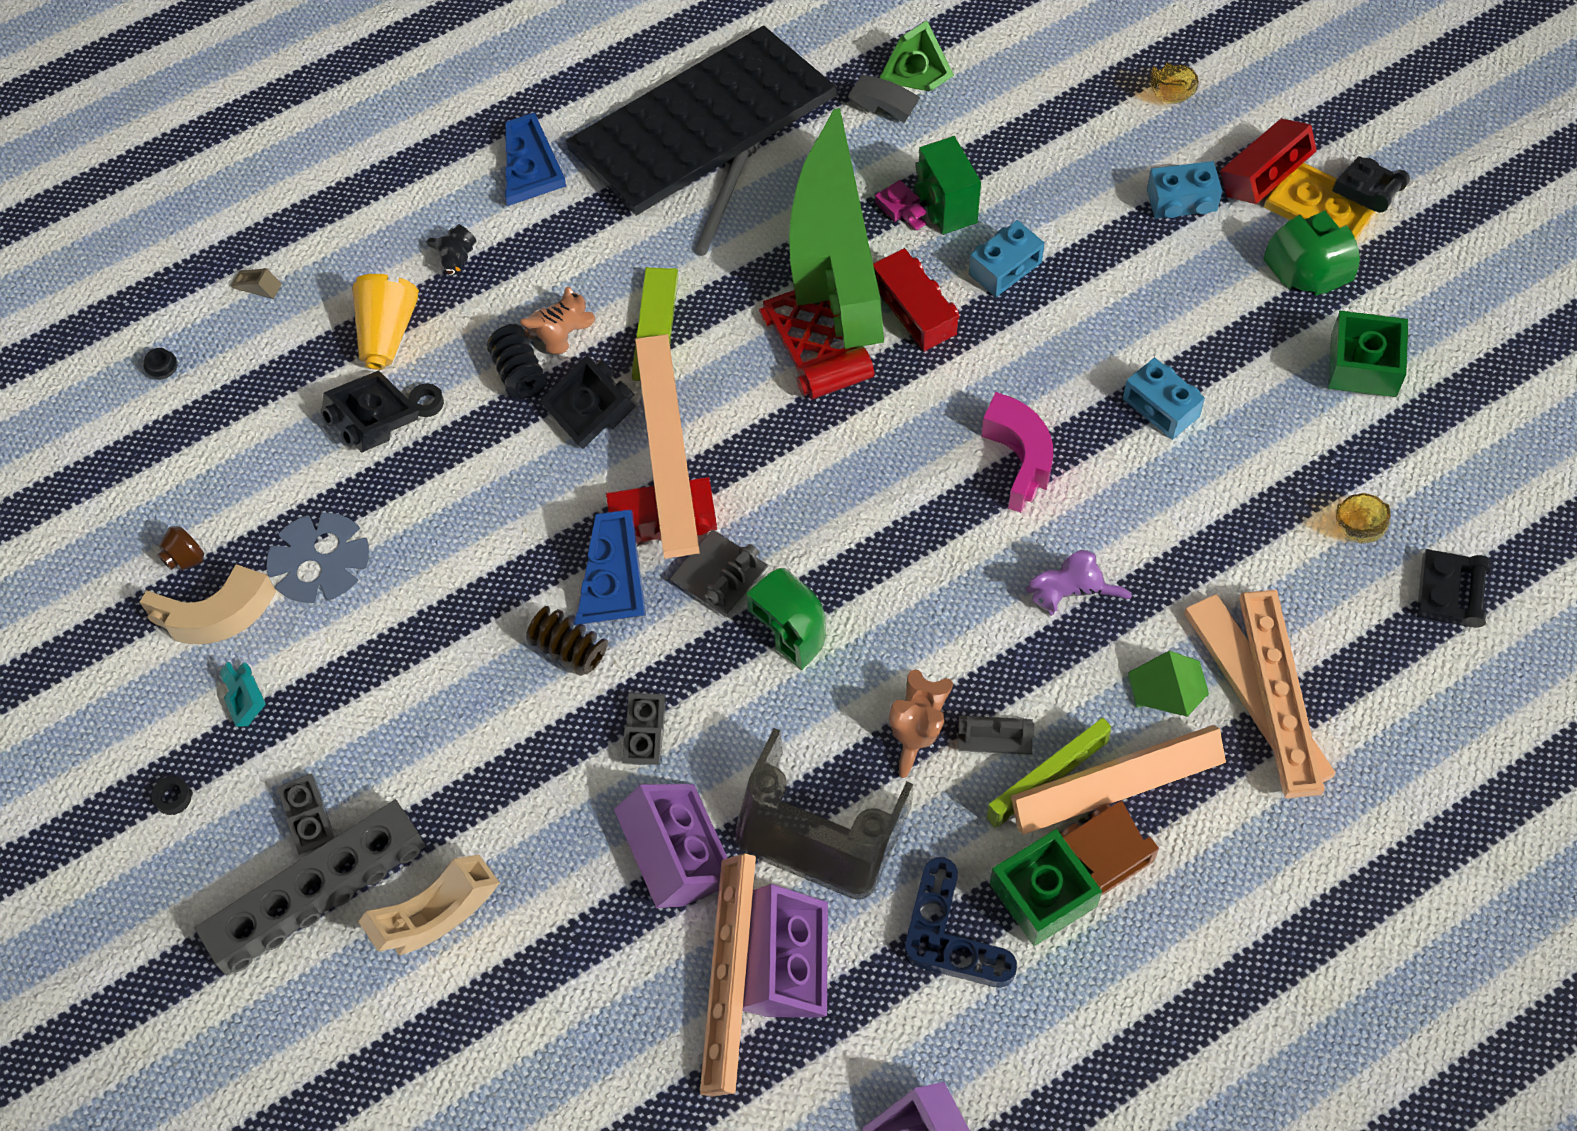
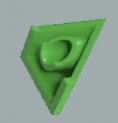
M928 21L920 23L900 37L880 76L881 79L903 87L932 91L954 76Z
M1170 650L1128 672L1136 708L1145 706L1188 717L1203 699L1209 695L1200 661Z

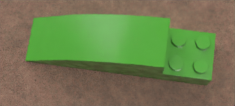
M837 108L832 111L804 162L791 210L789 245L797 306L829 300L831 312H833V315H838L833 317L836 337L843 336L844 347L849 349L884 343L878 285L841 110Z

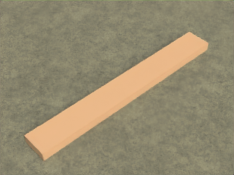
M666 334L638 338L635 341L664 559L700 554L669 337Z

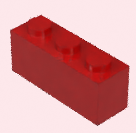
M1280 118L1220 170L1226 197L1252 204H1257L1317 151L1311 124Z
M903 248L873 263L879 295L923 352L957 335L960 316L956 306L952 302L948 303L942 295L938 283L934 279L930 280L918 258H913Z
M709 477L689 480L697 535L706 534L712 529L717 530ZM655 486L606 493L608 512L633 511L637 544L643 541L661 540Z

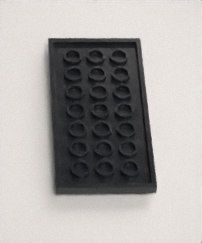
M763 25L566 139L568 150L637 216L837 96V90L831 81Z

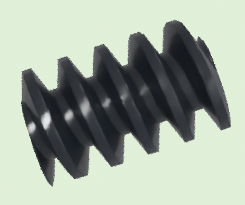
M508 324L494 331L488 339L487 350L491 355L493 363L496 365V370L509 396L525 399L538 395L545 388L547 378L543 374L542 367L538 364L539 360L534 355L532 346L529 345L530 341L525 335V330L518 324Z

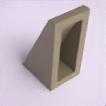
M267 268L239 271L231 287L274 299L282 283Z

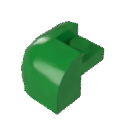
M1324 210L1307 219H1304L1300 214L1284 224L1270 239L1263 260L1287 288L1291 290L1295 287L1302 291H1311L1317 296L1354 281L1359 269L1360 255L1357 242L1349 227L1345 225L1339 228Z
M778 568L765 576L746 594L748 611L774 632L776 649L799 669L803 670L824 646L826 636L825 613L821 602L807 585L786 568Z

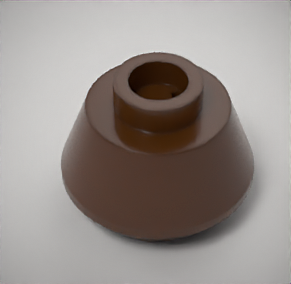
M170 526L158 544L161 552L157 554L160 560L170 570L177 567L180 571L201 564L204 552L197 542L182 527Z

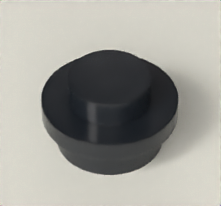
M155 348L146 354L143 367L150 378L161 380L170 377L176 371L178 361L172 352L164 348Z

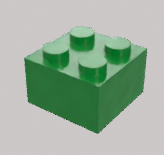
M955 135L919 147V161L915 163L918 175V182L915 183V192L919 200L924 201L927 205L928 216L932 224H937L944 235L978 223L981 180Z
M1340 310L1331 333L1328 389L1397 397L1407 375L1408 319Z
M1057 829L992 868L991 887L1034 947L1098 907L1102 894L1098 884Z

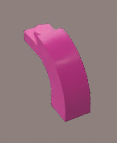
M995 392L983 418L981 437L1008 446L1019 457L1022 466L1010 491L1008 509L1021 513L1026 501L1033 502L1038 488L1047 490L1053 461V443L1047 426L1036 412L1017 399Z

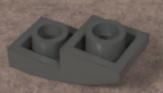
M861 75L848 95L849 98L873 114L879 106L903 123H905L920 99L918 95L900 85L868 75Z
M629 693L627 727H624L622 764L660 766L666 711L665 694Z
M312 773L276 787L299 855L321 847L335 838L319 787Z

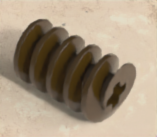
M544 606L529 624L526 632L527 642L530 645L538 646L541 652L549 653L550 658L553 660H560L564 667L571 668L573 673L579 676L592 672L601 662L609 644L608 640L602 638L595 644L597 639L596 632L590 631L584 636L586 631L585 625L580 623L573 629L574 618L568 616L562 621L564 616L562 610L557 609L550 614V607Z

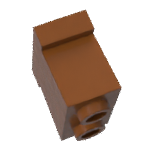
M1122 800L1113 806L1105 804L1099 807L1090 816L1091 820L1081 826L1075 823L1061 833L1067 844L1102 890L1101 896L1152 864L1159 851V847L1150 836L1143 840Z

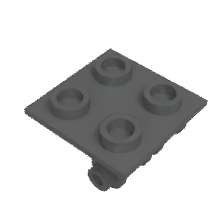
M712 529L699 544L700 554L690 555L671 576L670 581L726 617L766 570L768 564L756 557L759 551L753 545L748 544L746 547H740Z

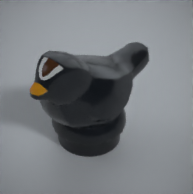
M457 224L455 228H451L446 236L429 238L426 241L429 247L438 250L442 259L441 266L444 272L450 276L462 270V265L468 259L467 253L473 250V246L477 242L474 235L460 224Z

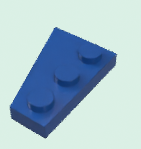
M535 112L507 121V189H505L507 206L566 187L565 177Z
M624 510L596 514L588 551L585 578L581 587L579 609L576 613L574 625L646 616L633 511Z

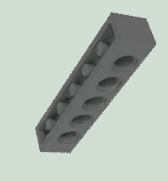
M394 799L194 928L214 963L226 976L232 972L242 971L252 963L253 958L266 950H273L281 946L286 941L287 936L300 928H307L319 920L321 914L332 907L344 905L352 899L355 892L364 886L378 883L386 876L389 870L398 864L412 861L418 856L420 850L426 846L398 801ZM379 842H388L382 851L372 852L374 846ZM355 862L351 871L340 873L341 868L345 864ZM322 884L318 892L313 895H306L312 885ZM288 905L284 914L273 917L278 907ZM254 927L252 933L247 938L239 939L241 932L245 928Z

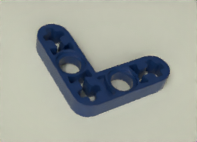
M945 857L931 859L923 870L906 938L905 955L907 960L917 968L991 987L1002 988L1008 986L1014 980L1017 971V961L1010 951L1001 947L945 934L957 885L958 870L950 859ZM939 869L946 870V877L950 879L943 880L940 894L933 893L935 876L931 874H937ZM935 903L942 909L943 914L936 921H928L922 917L920 910L925 904ZM921 940H925L928 942L929 949L938 952L940 951V944L946 945L943 953V963L937 962L938 953L926 951L924 957L918 956L917 949L912 947V945L919 946ZM956 949L967 950L972 957V961L966 967H956L950 961L949 956L951 952ZM978 954H983V963L995 965L997 959L1003 960L1004 967L1010 971H1003L1001 976L994 975V968L983 964L981 973L975 971L978 964Z

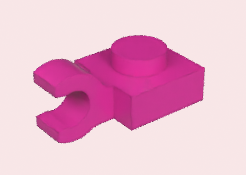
M901 180L875 195V204L894 222L903 218L915 231L926 225V222L921 218V216L926 214V211L919 204V197Z

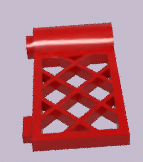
M793 290L763 301V308L759 309L760 315L766 326H774L800 376L796 377L803 396L808 395L813 400L874 377V367L865 347L845 349V347L842 349L830 347L834 338L843 340V336L836 337L834 325L830 328L817 324L821 315L829 318L838 316L833 315V312H831L829 300L822 301L820 305L810 303L797 306L795 291ZM784 305L793 308L789 316L778 314L774 309ZM803 310L814 313L811 322L797 319L799 311ZM791 326L806 330L802 339L788 335ZM813 332L827 336L823 345L808 341ZM804 349L819 353L816 358L803 362L800 357Z

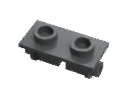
M959 716L958 751L1032 755L1033 719Z

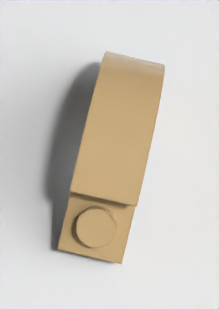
M236 564L223 587L205 600L185 603L146 590L140 600V604L147 612V618L154 624L165 627L174 641L186 644H210L235 636L252 625L266 610L276 590L268 575Z
M480 855L456 858L449 863L439 878L419 895L398 905L365 911L358 920V923L378 952L394 948L398 955H403L432 943L465 921L489 898L500 882Z

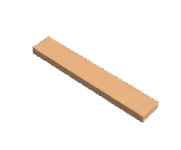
M1277 590L1241 593L1239 597L1284 798L1322 795L1325 788Z
M1217 594L1187 607L1184 612L1185 616L1273 749L1249 641ZM1313 739L1322 780L1325 782L1333 778L1336 772Z
M1211 725L1012 795L1011 800L1018 831L1024 835L1092 811L1105 804L1120 801L1226 763L1220 728Z
M746 853L723 859L721 862L700 1094L711 1097L735 1094L756 861V856Z

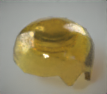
M1169 62L1165 63L1164 67L1159 71L1157 67H1152L1151 89L1160 101L1166 104H1178L1186 101L1196 93L1199 79L1193 68L1185 65H1172Z
M1367 493L1350 495L1337 506V527L1349 541L1359 544L1375 542L1384 536L1390 526L1391 512L1389 504L1384 503L1379 497Z

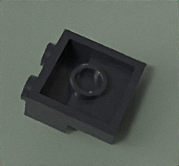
M588 355L574 366L540 400V403L582 449L606 426L613 430L637 407L631 401V398L635 395L631 389L621 380L616 384L611 378L615 374L612 368L602 359L596 362Z
M379 370L323 393L321 417L324 423L329 427L335 425L341 431L343 442L348 447L355 445L361 453L388 442L391 431L418 420L419 409Z

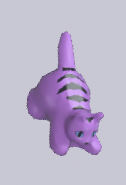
M1088 550L1075 552L1061 565V570L1050 569L1029 581L1030 585L1025 588L1027 593H1033V602L1047 610L1050 616L1054 615V612L1057 611V605L1064 597L1085 596L1095 593L1118 596L1125 599L1132 597L1131 592L1122 586L1105 583L1103 573L1097 565L1096 555Z

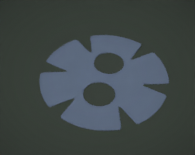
M321 513L317 530H315L309 515L301 517L290 523L278 534L291 547L270 546L267 556L268 576L274 577L289 572L275 588L282 595L294 601L314 603L319 585H321L327 600L334 599L347 592L358 582V579L345 568L366 569L369 559L367 538L346 542L360 530V527L349 518L339 514ZM324 533H332L339 540L336 550L329 554H321L315 549L316 539ZM306 561H315L321 566L320 576L312 582H303L297 576L299 566Z

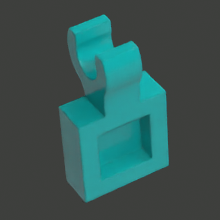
M226 662L220 670V677L229 690L224 696V700L235 726H249L266 704L254 676H251L250 666L247 663H242L235 671L231 662Z

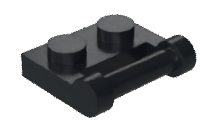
M1358 156L1336 180L1332 191L1366 208L1381 213L1389 208L1395 194L1406 188L1410 182V176L1405 170L1393 172L1380 166L1377 161L1371 158ZM1379 183L1385 186L1382 191L1372 192Z
M1426 549L1422 557L1417 617L1473 628L1486 625L1487 613L1483 610L1486 574L1490 572V558L1483 555L1468 557ZM1461 572L1471 574L1468 609L1458 608Z

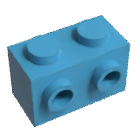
M1214 161L1151 168L1147 193L1155 219L1175 218L1183 215L1207 214L1218 211L1222 188Z
M1016 220L1008 227H1002L984 245L980 244L974 248L970 254L969 275L996 298L1042 263L1045 242L1020 221Z
M1155 357L1126 380L1123 394L1125 402L1172 440L1200 417L1205 397L1202 396L1195 386L1187 384L1176 375L1170 366L1161 363Z

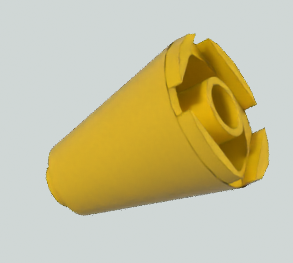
M365 274L358 276L356 282L353 283L352 293L359 359L365 363L367 368L383 370L385 366L393 363L418 301L419 290L414 284L405 279L399 278L398 283L388 281V275Z

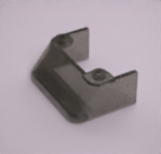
M773 728L748 780L735 828V840L738 848L743 853L756 856V859L851 899L860 900L867 898L874 892L910 813L913 800V784L906 781L892 814L876 808L866 809L858 814L851 829L781 801L787 789V782L784 773L777 768L783 755L781 730Z

